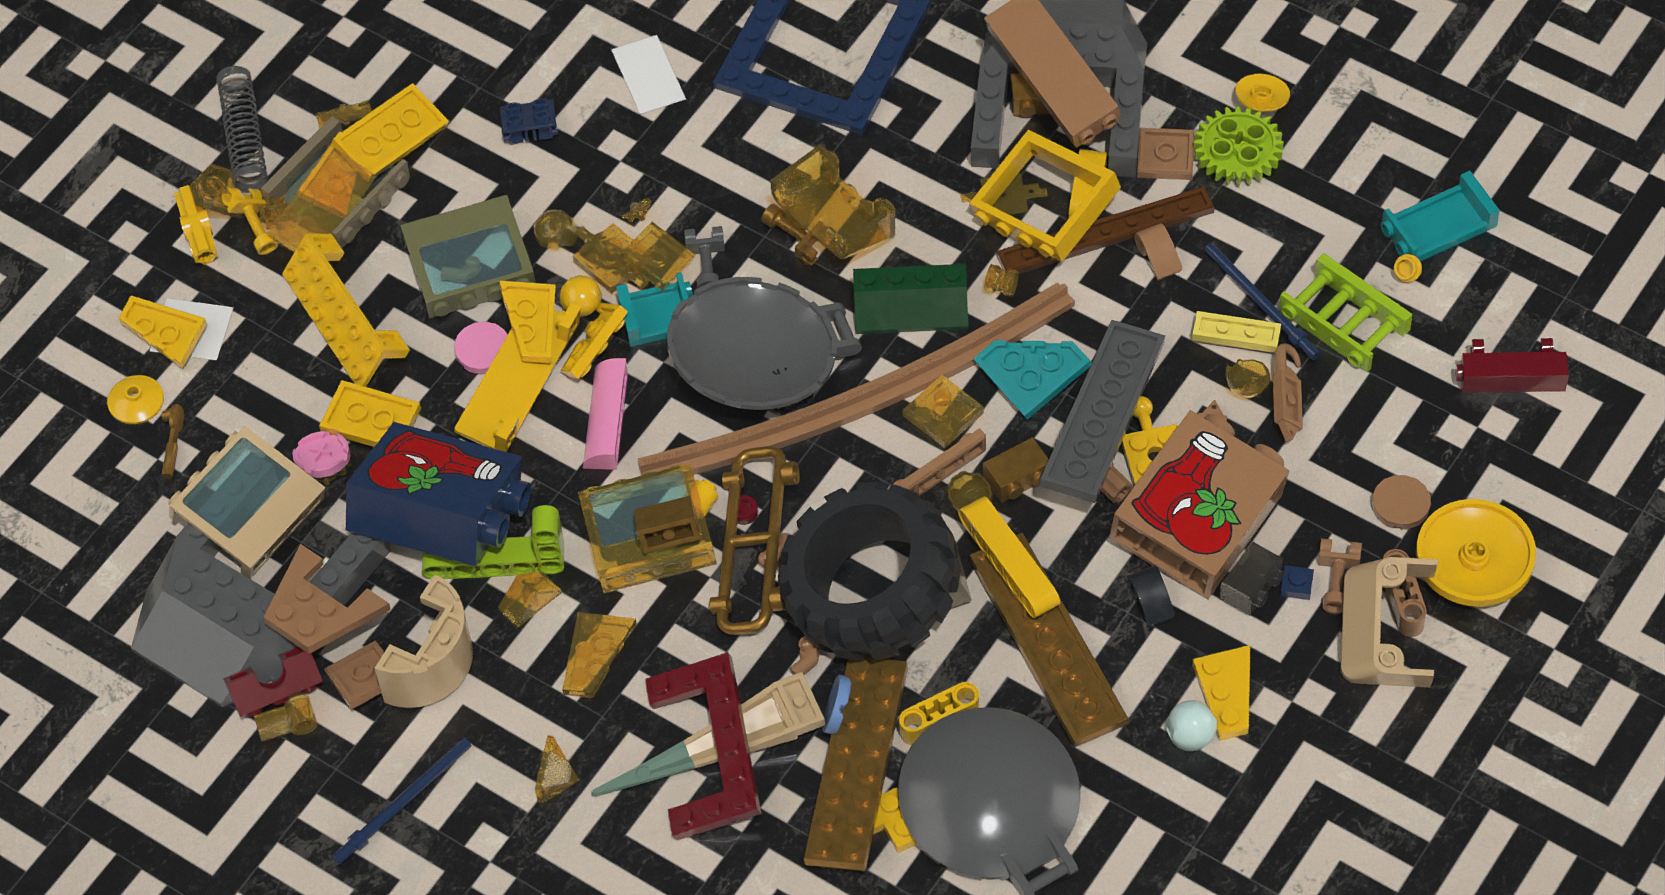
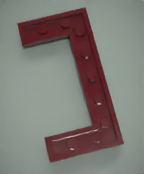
M726 652L646 678L649 703L653 709L706 693L724 788L723 792L668 809L672 836L676 840H680L761 814L732 656Z

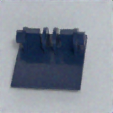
M536 99L531 103L524 104L513 102L500 107L504 142H510V144L523 142L522 131L525 132L526 142H529L527 130L531 129L533 130L534 141H537V128L540 140L551 139L553 135H558L553 99Z

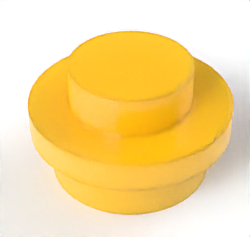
M1405 254L1396 260L1394 273L1399 280L1413 282L1421 275L1422 265L1416 256Z

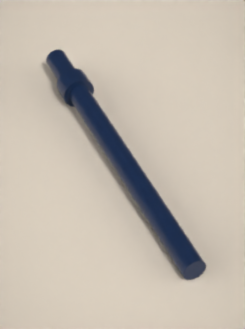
M1209 243L1205 247L1204 251L1275 323H1281V329L1288 335V340L1296 348L1300 347L1313 361L1320 356V351L1308 340V335L1301 328H1296L1213 243Z
M466 738L461 739L360 831L355 830L347 838L348 842L332 855L333 860L340 865L356 850H362L369 843L368 839L472 747L471 743Z

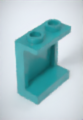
M682 273L676 274V283L629 293L627 284L616 286L618 303L628 311L624 317V326L630 347L667 339V330L672 313L682 300H686L693 295L690 282H684Z

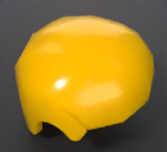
M582 275L571 277L561 288V306L565 311H567L571 303L580 306V317L590 315L601 303V289L597 282L590 277Z

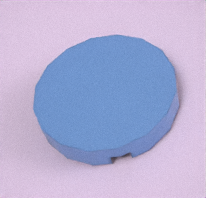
M838 675L835 679L825 710V725L822 727L824 733L835 734L840 728L843 720L841 711L842 709L844 710V706L848 703L851 681L849 677Z

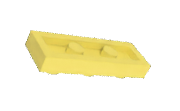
M1197 311L1192 341L1275 353L1278 347L1281 323Z

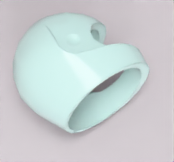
M1196 700L1183 701L1171 711L1166 721V729L1171 741L1178 748L1184 751H1198L1213 740L1217 730V720L1204 703Z

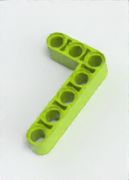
M547 505L538 506L532 510V537L506 538L500 548L489 546L476 566L422 552V575L428 579H432L434 574L443 579L556 574L564 570V537L559 512L555 507Z

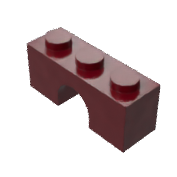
M296 647L279 654L282 673L272 683L258 681L251 667L223 678L239 716H254L260 713L264 706L271 703L279 705L290 699L289 696L299 691L307 693L316 689L317 684L323 682L312 653L309 654L300 647Z

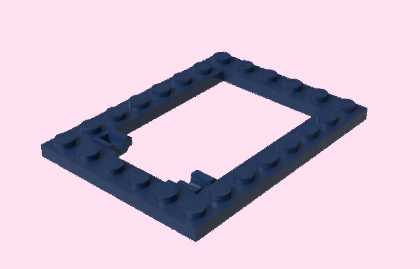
M757 0L713 81L714 89L863 136L933 0H884L898 6L848 101L752 71L790 0Z

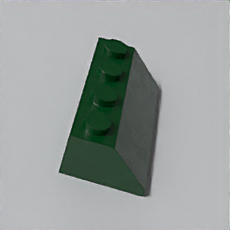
M966 264L853 269L856 334L969 329Z

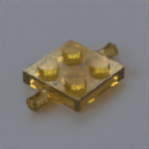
M614 223L595 235L584 226H581L580 229L578 228L576 236L581 238L585 245L573 255V261L611 294L616 291V286L623 285L630 280L641 289H644L649 284V279L639 272L652 261L651 254Z

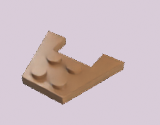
M300 544L264 615V623L310 654L390 610V603L369 589H366L347 608L308 582L307 580L323 565V559Z

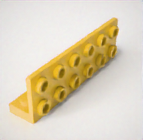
M305 234L283 271V277L354 384L366 387L384 358H405L410 349L397 330L375 331L328 262L340 261L344 254V251L333 235Z
M571 303L566 312L554 310L551 363L522 361L511 328L457 422L454 432L485 447L507 452L579 325L581 307Z

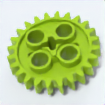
M1237 106L1235 112H1231L1228 107H1225V114L1222 115L1216 110L1214 118L1206 116V123L1199 124V131H1195V159L1199 160L1200 168L1206 167V175L1216 173V181L1225 177L1226 184H1229L1232 179H1236L1237 185L1240 186L1242 179H1245L1250 185L1253 177L1262 181L1263 173L1270 176L1272 168L1277 169L1278 160L1282 159L1284 141H1281L1282 132H1277V123L1270 124V116L1261 119V111L1253 115L1251 114V108L1241 112L1240 107Z

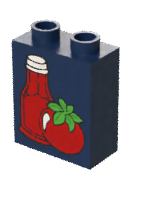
M393 422L347 482L345 530L476 566L489 546L500 548L503 545L509 529L510 516L512 514L522 516L525 513L531 497V483L521 480L522 456Z

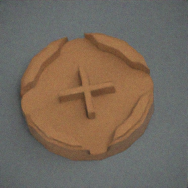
M1394 475L1382 480L1376 486L1372 496V508L1377 519L1391 528L1395 526L1401 527V529H1411L1419 526L1427 518L1431 507L1430 493L1426 486L1416 478L1407 475Z

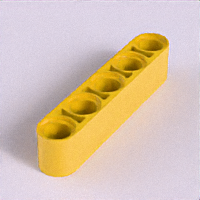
M983 496L958 510L960 520L966 530L1032 618H1036L1060 605L1059 595L1051 582L987 497Z

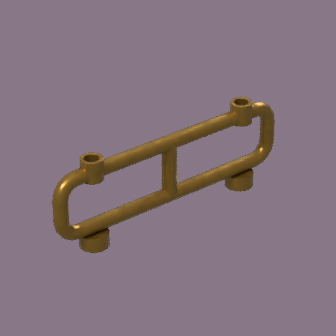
M764 446L742 451L733 460L731 472H724L722 475L723 487L726 490L729 489L719 596L711 597L709 606L711 613L716 615L717 625L721 631L727 634L738 635L760 631L771 620L773 611L786 610V602L780 596L779 587H775L784 485L799 483L800 474L797 463L795 461L786 462L784 453L777 447ZM773 458L775 465L768 532L736 535L741 488L744 487L743 466L752 459ZM767 543L760 616L754 621L731 623L728 620V614L732 611L730 594L735 547Z

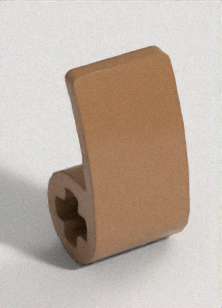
M1162 223L1134 234L1136 246L1142 256L1148 255L1157 280L1182 271V265L1176 249Z

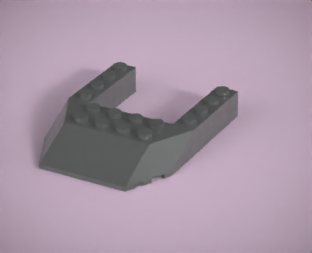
M1039 0L1101 84L1107 88H1115L1114 101L1119 106L1122 118L1111 128L1108 169L1114 171L1116 176L1136 177L1147 42L1124 0ZM989 30L985 35L980 62L971 141V167L997 169L1000 160L1008 81L1011 82V74H1018L1020 72Z
M250 452L196 514L224 536L231 538L279 484L273 465ZM188 523L177 535L146 590L131 650L223 708L233 703L223 678L251 667L258 681L262 683L274 682L282 673V664L278 655L298 646L264 623V615L275 594L216 559V554L222 548ZM352 532L310 583L345 605L390 553L389 542Z

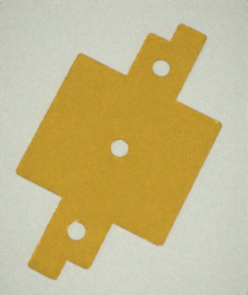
M1018 173L1003 192L1007 196L1002 197L1001 194L993 204V207L1008 215L1028 212L1026 199L1048 196L1047 189H1040L1039 184L1023 185L1021 173ZM990 177L980 179L981 187ZM978 192L961 194V201L970 203Z

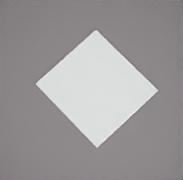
M167 298L164 306L206 319L207 326L189 357L217 360L234 307ZM151 346L150 351L159 352Z

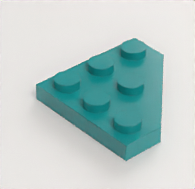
M995 340L973 358L1027 420L1093 365L1073 341H1061V343H1046L1045 341L1007 343L1006 340Z

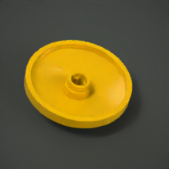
M1465 499L1444 505L1427 518L1418 535L1416 558L1438 559L1434 578L1423 577L1428 585L1438 594L1458 604L1483 607L1505 602L1517 595L1526 586L1534 570L1536 546L1528 526L1510 509L1487 500Z

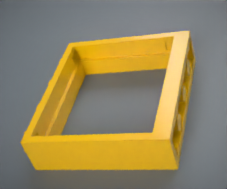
M1028 130L969 204L973 210L974 218L980 220L983 226L988 224L994 227L1001 235L1017 239L1024 247L1030 248L1031 246L1037 249L1044 257L1051 256L1063 262L1120 190L1121 186L1114 171ZM1032 156L1094 186L1055 237L993 207V204Z

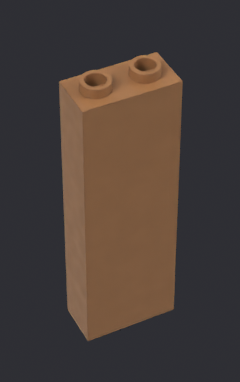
M1010 0L984 17L989 32L1075 148L1082 144H1088L1097 134L1105 129H1111L1122 118L1119 106L1039 0Z

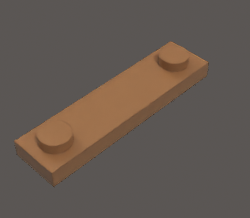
M980 428L973 433L965 434L957 444L905 479L897 480L894 485L917 492L919 496L984 453L986 451V434Z

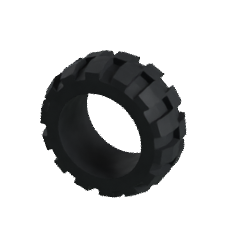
M879 482L857 483V490L847 492L845 489L840 488L824 496L826 503L816 510L809 507L796 521L799 530L795 536H787L781 552L780 561L784 566L779 567L778 581L780 596L786 602V611L811 643L822 651L834 652L836 657L864 661L866 654H871L873 659L880 661L898 656V649L909 643L915 648L931 636L928 629L935 621L940 623L944 621L953 605V599L949 593L958 591L961 564L958 561L959 548L951 530L931 502L921 499L917 492L898 485L891 484L887 490L885 485ZM887 540L903 541L911 544L910 555L904 570L897 580L885 591L871 599L857 603H837L829 600L830 586L836 572L856 551L867 545Z

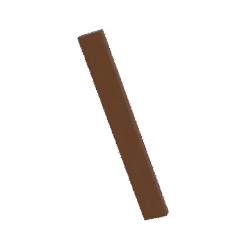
M1203 186L1097 219L1065 259L1132 239L1136 232L1159 223L1168 228L1212 214L1215 207ZM1058 232L1049 235L1055 237ZM1021 244L997 251V258L1006 278L1059 262L1051 256L1044 257L1037 249L1031 246L1026 248Z

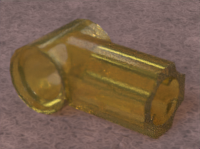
M305 695L292 697L286 701L283 707L254 716L261 741L291 732L296 735L308 734L318 726L311 700Z

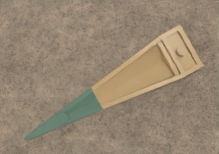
M803 672L774 682L741 704L750 752L798 739V735L825 725V719ZM712 724L656 757L593 789L591 792L592 797L719 762Z

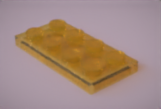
M330 145L268 231L267 236L294 254L305 234H332V231L358 204L375 180L376 175Z

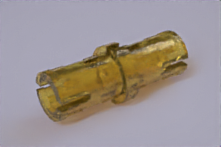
M366 100L347 106L341 104L339 108L317 112L316 115L320 128L331 116L346 126L350 125V122L362 119L372 112L370 101Z

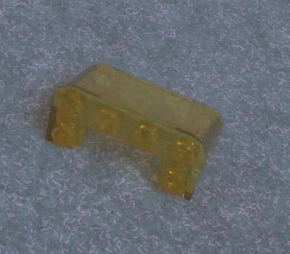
M820 144L770 180L771 193L777 204L840 259L848 258L895 237L896 211L893 204L889 200H883L882 198H877L873 203L862 198L851 184H846L839 178V159L835 153L827 151Z

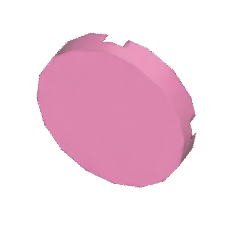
M489 322L473 323L465 327L457 335L454 343L457 361L469 372L486 374L506 339L507 333L497 324Z
M329 431L311 433L298 442L296 450H293L294 464L314 478L331 476L341 471L348 464L351 456L348 441L338 433H336L337 436L330 435Z

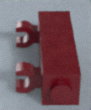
M1541 338L1539 352L1484 353V339H1472L1470 353H1462L1461 364H1456V382H1461L1462 393L1566 391L1569 377L1566 352H1553V338Z

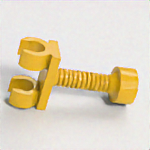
M228 188L231 195L222 193V201L228 206L227 210L229 213L245 214L256 235L253 244L258 254L265 255L274 251L278 247V243L272 233H266L257 216V213L266 205L265 200L262 199L261 191L259 189H248L251 194H243L242 196L238 188Z

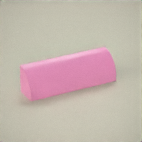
M626 358L608 359L600 362L595 368L583 469L617 470L628 381Z

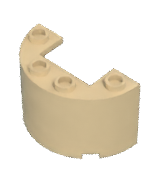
M435 574L420 596L422 604L440 612L428 629L430 634L415 656L389 644L375 666L384 703L397 707L414 708L438 702L460 686L471 667L473 646L460 597L446 580Z

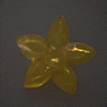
M646 198L639 203L633 202L630 206L631 211L622 214V218H628L630 223L636 217L643 221L645 219L644 215L650 207L651 200Z

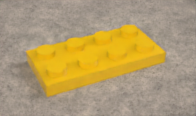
M412 83L334 137L331 144L369 182L446 128L449 121Z

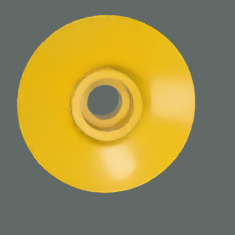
M1253 74L1238 81L1235 95L1248 108L1258 111H1274L1288 103L1290 90L1279 78L1266 74Z
M134 375L120 380L112 387L108 395L107 404L110 413L118 421L126 424H140L152 419L161 410L164 403V393L160 384L153 378L144 375Z

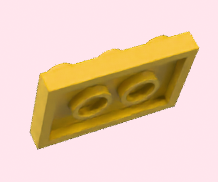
M342 380L319 427L320 431H329L331 435L337 436L336 433H338L345 439L375 447L393 422L413 426L421 406L420 402Z

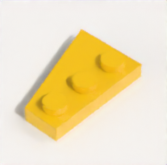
M130 296L119 316L120 323L182 369L207 326L206 319L134 296Z

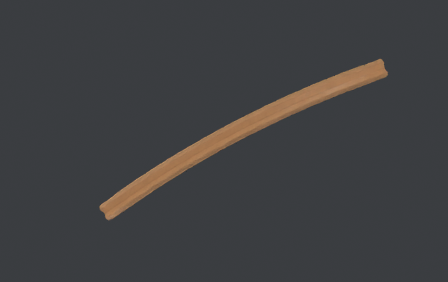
M1055 283L968 335L856 388L741 430L638 458L644 486L648 487L670 480H677L733 464L736 456L746 449L773 446L780 449L891 406L974 366L977 363L973 358L993 341L1006 340L1007 343H1015L1074 307L1075 300L1068 294V286L1065 283L1061 285Z

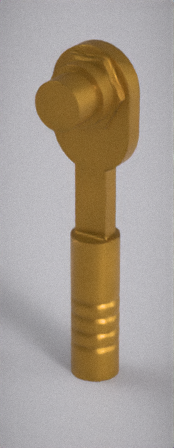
M180 404L173 405L168 410L162 411L163 421H169L171 428L161 474L165 479L173 478L178 449V432L182 430L184 423V410Z

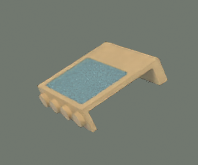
M244 426L239 432L234 431L225 442L226 446L220 452L215 451L207 460V466L201 472L196 471L190 477L187 483L188 486L182 492L177 491L171 497L168 504L169 518L174 520L180 515L241 563L240 573L250 579L324 500L325 487L248 427Z

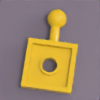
M1144 396L1140 397L1133 415L1139 419L1142 431L1125 434L1121 442L1134 486L1152 463L1148 455L1152 452H1160L1178 427L1177 424L1153 428L1150 418L1153 405Z

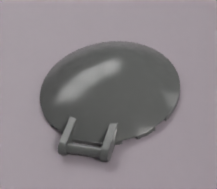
M757 277L725 278L697 288L692 296L678 304L672 313L667 330V348L670 359L680 376L690 386L706 397L722 404L754 410L780 408L807 398L816 392L828 379L836 358L856 355L861 351L862 346L851 331L845 317L846 310L842 303L818 306L814 301L810 303L801 297L800 291L780 282L778 286L762 282V278ZM830 321L836 322L843 340H838ZM779 369L780 374L775 375L772 373V371L777 373L776 370Z
M982 707L962 710L941 718L928 727L915 740L904 759L898 783L899 807L909 834L928 857L937 864H943L957 871V874L980 880L982 878L1010 879L1020 895H1034V892L1063 875H1071L1078 871L1076 862L1064 845L1075 826L1079 813V779L1067 750L1047 728L1032 718L1011 710ZM1055 858L1060 863L1030 881H1027L1025 878L1027 874Z

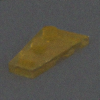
M578 612L562 688L563 695L594 697L610 670V664L616 654H619L622 650L628 634L637 625L636 618Z

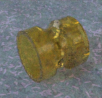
M990 264L984 290L990 293L1002 291L1004 296L1013 297L1018 283L1019 270L1009 268L1005 271L998 265Z

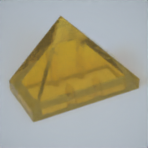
M547 735L535 785L537 800L541 803L548 801L579 781L554 736Z

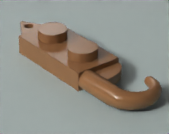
M1285 343L1280 344L1275 351V373L1273 374L1274 422L1280 426L1285 441L1289 442L1293 440L1297 431L1303 429L1301 380L1286 365V353L1290 354L1296 367L1301 366V361L1295 348Z

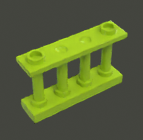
M1323 253L1316 260V278L1296 298L1283 292L1280 295L1279 311L1288 320H1293L1346 357L1353 366L1360 367L1368 373L1371 370L1373 358L1371 351L1391 331L1397 332L1404 337L1410 331L1412 313ZM1324 285H1329L1339 293L1317 314L1305 306ZM1347 300L1361 307L1340 329L1326 321ZM1368 316H1373L1381 321L1383 324L1362 345L1349 337Z

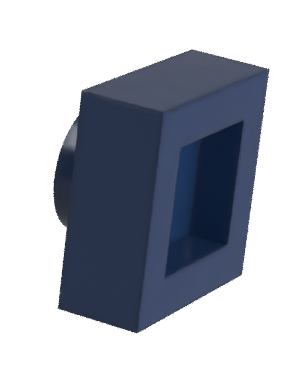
M1285 565L1281 596L1310 600L1314 569Z

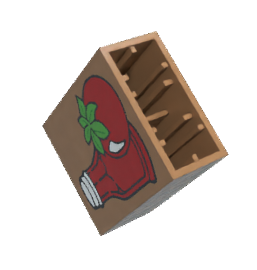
M1189 410L1115 512L1109 539L1149 564L1156 565L1165 574L1209 600L1281 498L1290 470L1284 467L1283 458L1272 448L1262 444H1257L1252 448L1234 437V429L1223 418L1214 414H1207L1203 418Z

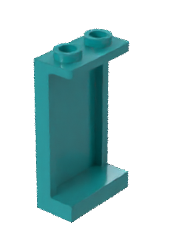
M1468 171L1460 175L1459 185L1395 214L1389 208L1384 210L1381 229L1384 235L1390 237L1394 242L1399 256L1411 254L1420 261H1423L1497 227L1500 210L1472 172Z

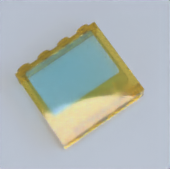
M690 463L674 465L669 469L658 472H647L642 476L631 479H619L611 484L600 487L592 486L578 492L603 593L717 564ZM691 495L698 516L701 539L644 553L637 534L634 510Z

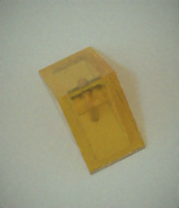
M543 572L517 574L499 604L498 609L518 628L559 596L562 590Z

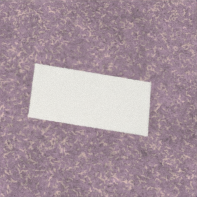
M657 35L612 49L640 114L686 99Z

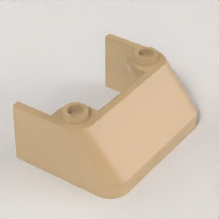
M1388 557L1353 566L1346 572L1343 595L1341 673L1348 682L1431 688L1434 670L1405 669L1402 651L1392 644H1380L1382 587H1397L1404 582L1406 576L1434 578L1438 559Z

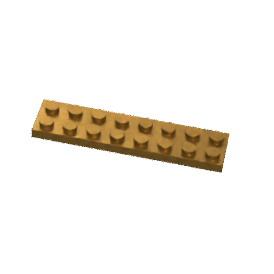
M1020 533L1016 535V537L1025 547L1027 552L1030 554V556L1033 558V560L1036 562V564L1048 578L1040 562L1038 561L1036 555L1034 554L1032 548L1030 547L1028 541L1026 540L1024 534ZM980 550L970 554L971 564L1073 746H1079L1127 725L1128 716L1061 599L1060 605L1036 618H1032L983 551Z
M865 658L864 661L848 659L844 676L849 677L851 681L848 703L844 706V710L842 709L841 711L843 720L837 733L831 734L804 856L805 865L866 870L908 671L907 661L887 659L879 661L873 658Z

